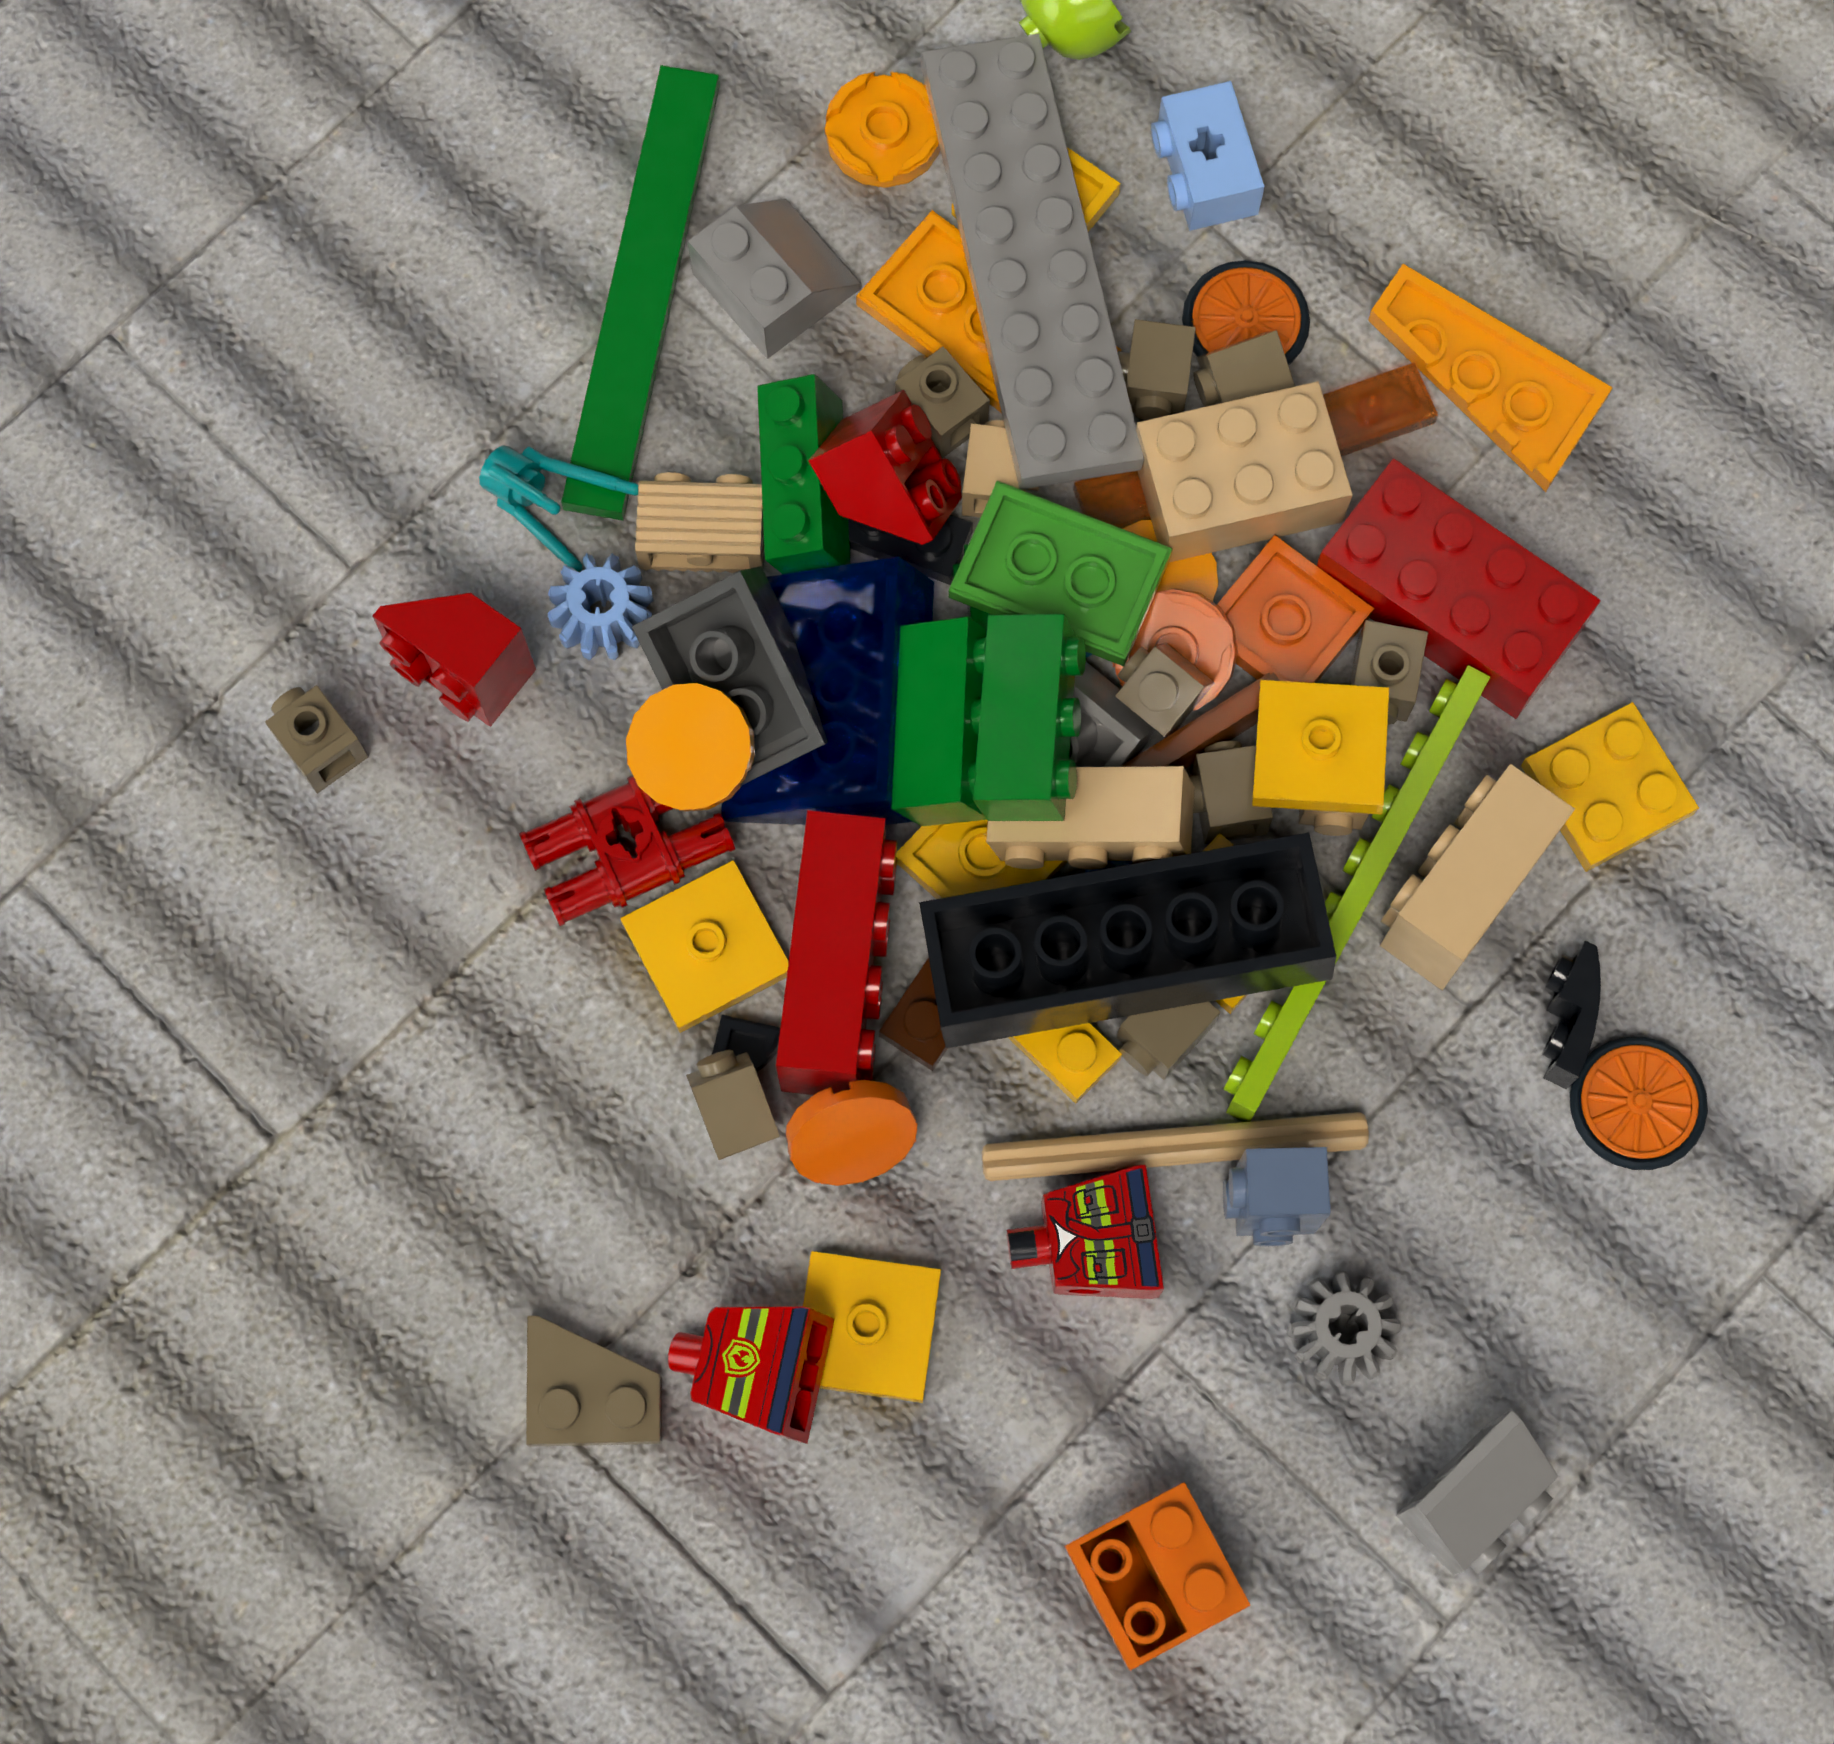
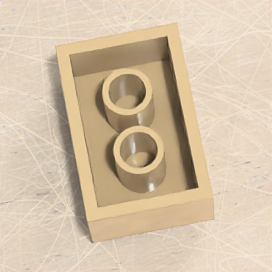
M1319 381L1137 422L1136 432L1144 457L1142 469L1138 470V475L1157 543L1173 548L1169 562L1269 540L1274 535L1282 537L1342 523L1353 494Z
M1511 763L1498 781L1488 774L1483 778L1454 822L1456 826L1461 828V831L1449 824L1418 870V873L1425 877V879L1422 881L1412 874L1390 904L1391 907L1381 920L1390 929L1380 947L1442 991L1575 810L1571 805Z

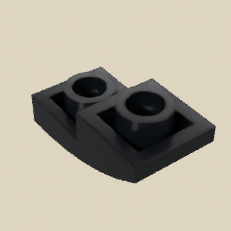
M1586 940L1572 957L1564 953L1560 955L1545 988L1555 992L1546 1011L1568 1021L1569 1024L1559 1020L1544 1047L1542 1055L1551 1059V1062L1543 1078L1564 1089L1570 1087L1581 1074L1593 1041L1599 1013L1601 978L1598 949L1596 945Z

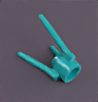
M502 445L497 447L485 460L479 476L480 486L498 497L497 506L513 515L559 560L568 567L581 572L583 569L582 563L523 507L534 503L553 515L560 512V505L542 492L545 485V476L540 471L546 470L633 496L638 495V484L547 457L532 447H527L521 454L509 446Z

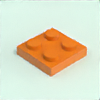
M1276 535L1271 538L1217 603L1234 628L1238 649L1236 664L1257 680L1268 673L1270 675L1275 673L1280 681L1317 683L1360 631L1365 620H1369L1374 610L1372 606Z

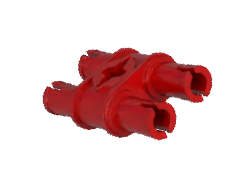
M632 775L627 777L628 783L584 802L580 798L574 800L575 804L570 806L571 813L527 832L523 831L519 835L535 871L541 869L544 865L586 847L589 852L596 851L599 857L598 860L594 861L596 868L553 887L543 889L561 927L566 922L611 902L614 908L618 906L624 908L628 906L626 901L671 881L674 885L680 883V879L685 877L684 870L725 852L734 851L733 840L728 829L724 826L725 822L719 812L713 814V817L667 836L665 831L659 833L656 826L660 822L658 816L675 808L654 801L637 785ZM618 825H622L625 832H629L630 836L635 840L637 858H632L630 852L625 851L624 847L619 843L617 837L619 835Z

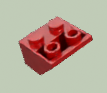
M904 390L842 419L808 460L840 516L921 545L934 540L962 499L961 480L956 468L948 459H942L931 439L932 430L926 414L918 405H912Z
M471 592L380 606L372 615L383 637L379 644L393 658L389 663L390 666L400 676L417 687L423 681H426L442 693L439 697L441 703L464 721L469 722L475 716L491 727L536 670L522 628Z

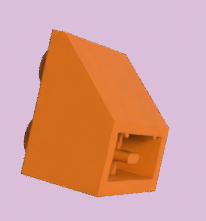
M1185 1482L1064 1546L1129 1671L1251 1606Z

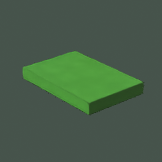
M997 481L948 590L949 598L991 615L1065 614L1076 636L1083 637L1086 652L1125 666L1169 563L1173 548Z

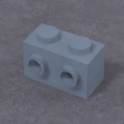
M1327 1147L1246 1149L1237 1166L1230 1168L1229 1179L1223 1180L1225 1219H1236V1236H1253V1245L1283 1246L1293 1243V1235L1315 1234L1331 1214Z

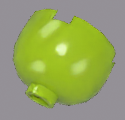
M1020 0L1027 16L1018 23L1026 35L1039 34L1042 49L1050 45L1052 49L1065 58L1080 60L1097 56L1113 47L1131 32L1130 28L1121 21L1123 17L1111 0Z

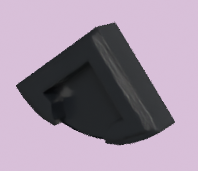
M722 1015L712 1054L733 1050L735 1056L747 1052L756 1072H758L772 1060L778 1051L780 1027Z

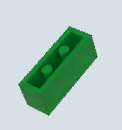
M816 374L757 385L765 561L793 583L851 573L848 518L838 514L808 461L843 419L842 400Z
M1065 614L988 615L973 801L988 821H1064L1066 799H1074L1077 771L1074 760H1069L1070 738L1078 737L1080 734L1081 706L1079 699L1073 697L1075 676H1082L1085 671L1086 650L1083 637L1076 636Z
M969 616L900 626L891 809L920 826L987 820L973 801L987 629Z

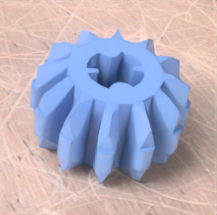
M586 553L583 557L585 570L579 573L574 568L564 565L561 575L566 585L550 586L548 595L551 603L556 605V607L548 612L551 627L562 629L559 638L565 648L568 649L581 643L582 656L590 661L596 655L599 647H605L609 659L615 661L619 656L617 643L623 641L630 647L638 648L640 643L632 626L652 616L651 611L645 608L654 600L650 587L639 585L642 575L640 569L635 565L621 571L619 557L612 553L605 560L603 567H597L593 556ZM597 601H601L603 607L606 606L607 601L611 602L612 608L605 613H600L599 607H596L595 614L591 613L590 606Z

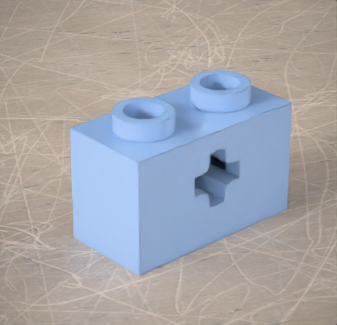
M1228 81L1161 97L1158 121L1151 123L1152 141L1157 157L1159 159L1167 157L1172 175L1167 176L1169 198L1174 211L1183 210L1189 231L1258 215L1264 184L1232 82Z

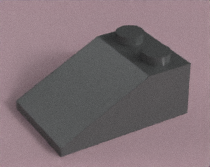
M762 566L738 571L632 626L662 690L676 684L699 683L722 691L744 710L754 731L755 758L751 770L748 771L746 779L740 786L828 743L790 624Z

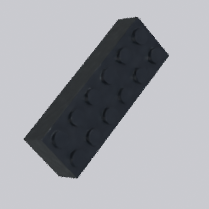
M1309 832L919 902L939 1020L946 1048L1332 980L1336 962V952Z

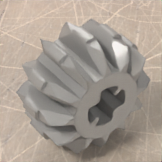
M1338 1271L1334 1275L1333 1292L1324 1281L1316 1278L1309 1284L1310 1294L1315 1302L1307 1298L1297 1297L1291 1306L1296 1314L1308 1320L1295 1322L1287 1327L1288 1337L1295 1339L1308 1338L1309 1341L1308 1344L1295 1353L1294 1357L1298 1363L1306 1362L1314 1354L1322 1360L1315 1369L1314 1377L1319 1381H1324L1329 1376L1334 1365H1338L1339 1380L1344 1387L1354 1384L1356 1365L1364 1376L1372 1380L1380 1374L1379 1364L1374 1355L1381 1359L1392 1360L1398 1352L1392 1343L1380 1337L1391 1336L1402 1330V1322L1400 1320L1381 1319L1380 1316L1381 1313L1394 1304V1299L1390 1294L1383 1295L1375 1303L1367 1297L1374 1287V1280L1368 1276L1361 1280L1355 1292L1351 1291L1350 1278L1346 1271ZM1340 1313L1350 1316L1347 1324L1350 1325L1354 1321L1358 1324L1359 1332L1349 1340L1348 1344H1342L1338 1341L1341 1333L1334 1337L1330 1333L1329 1325H1332L1340 1317Z

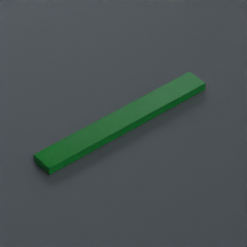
M660 65L570 461L571 464L615 476L632 482L720 87L719 75ZM567 477L561 503L565 511L624 521L629 494Z

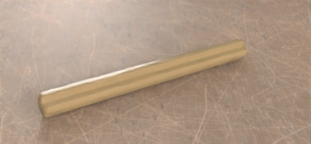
M1356 1112L991 1143L983 1146L981 1153L982 1168L985 1179L998 1181L1115 1171L1145 1164L1146 1168L1240 1160L1246 1149L1327 1147V1152L1361 1150L1368 1144L1369 1130L1365 1115Z

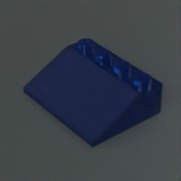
M900 557L768 576L767 579L790 624L828 743L742 785L731 799L722 803L721 816L723 820L735 823L806 825L807 810L886 818V825L913 822L891 809L900 626L933 621L934 581Z

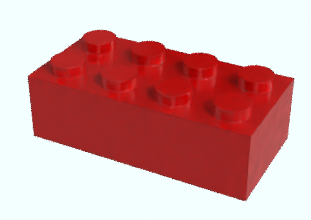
M1394 458L1321 551L1317 563L1320 569L1374 608L1370 617L1373 621L1428 632L1424 656L1458 680L1461 679L1468 665L1490 676L1481 696L1514 719L1518 718L1576 640L1601 601Z
M807 810L776 1060L781 1092L814 1095L821 1090L832 1087L835 1094L843 1090H850L849 1082L873 1080L876 1044H874L875 1030H867L866 1026L867 1019L879 1020L883 994V966H874V957H887L891 921L889 919L890 903L881 902L882 895L894 896L898 862L896 857L897 840L886 839V818Z

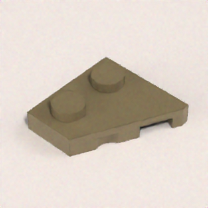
M527 1316L526 1445L529 1447L662 1444V1377L660 1374L539 1316Z

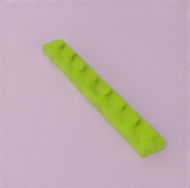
M1469 665L1458 684L1448 679L1445 680L1429 710V713L1439 717L1430 736L1419 731L1416 733L1400 765L1411 770L1401 789L1391 784L1388 785L1384 792L1382 815L1373 814L1371 817L1381 822L1382 825L1372 843L1360 837L1342 871L1353 876L1344 895L1341 897L1331 891L1325 901L1336 952V962L1490 679V676ZM1326 981L1294 986L1283 1006L1271 1000L1254 1032V1035L1264 1040L1253 1061L1241 1055L1223 1089L1234 1095L1226 1111L1227 1114L1242 1122H1250Z

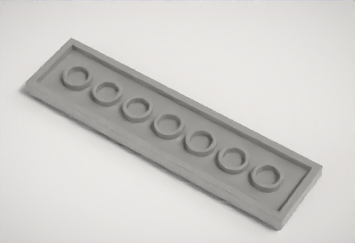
M1039 34L922 51V73L1019 489L1141 470L1144 457L1136 432L1130 400Z

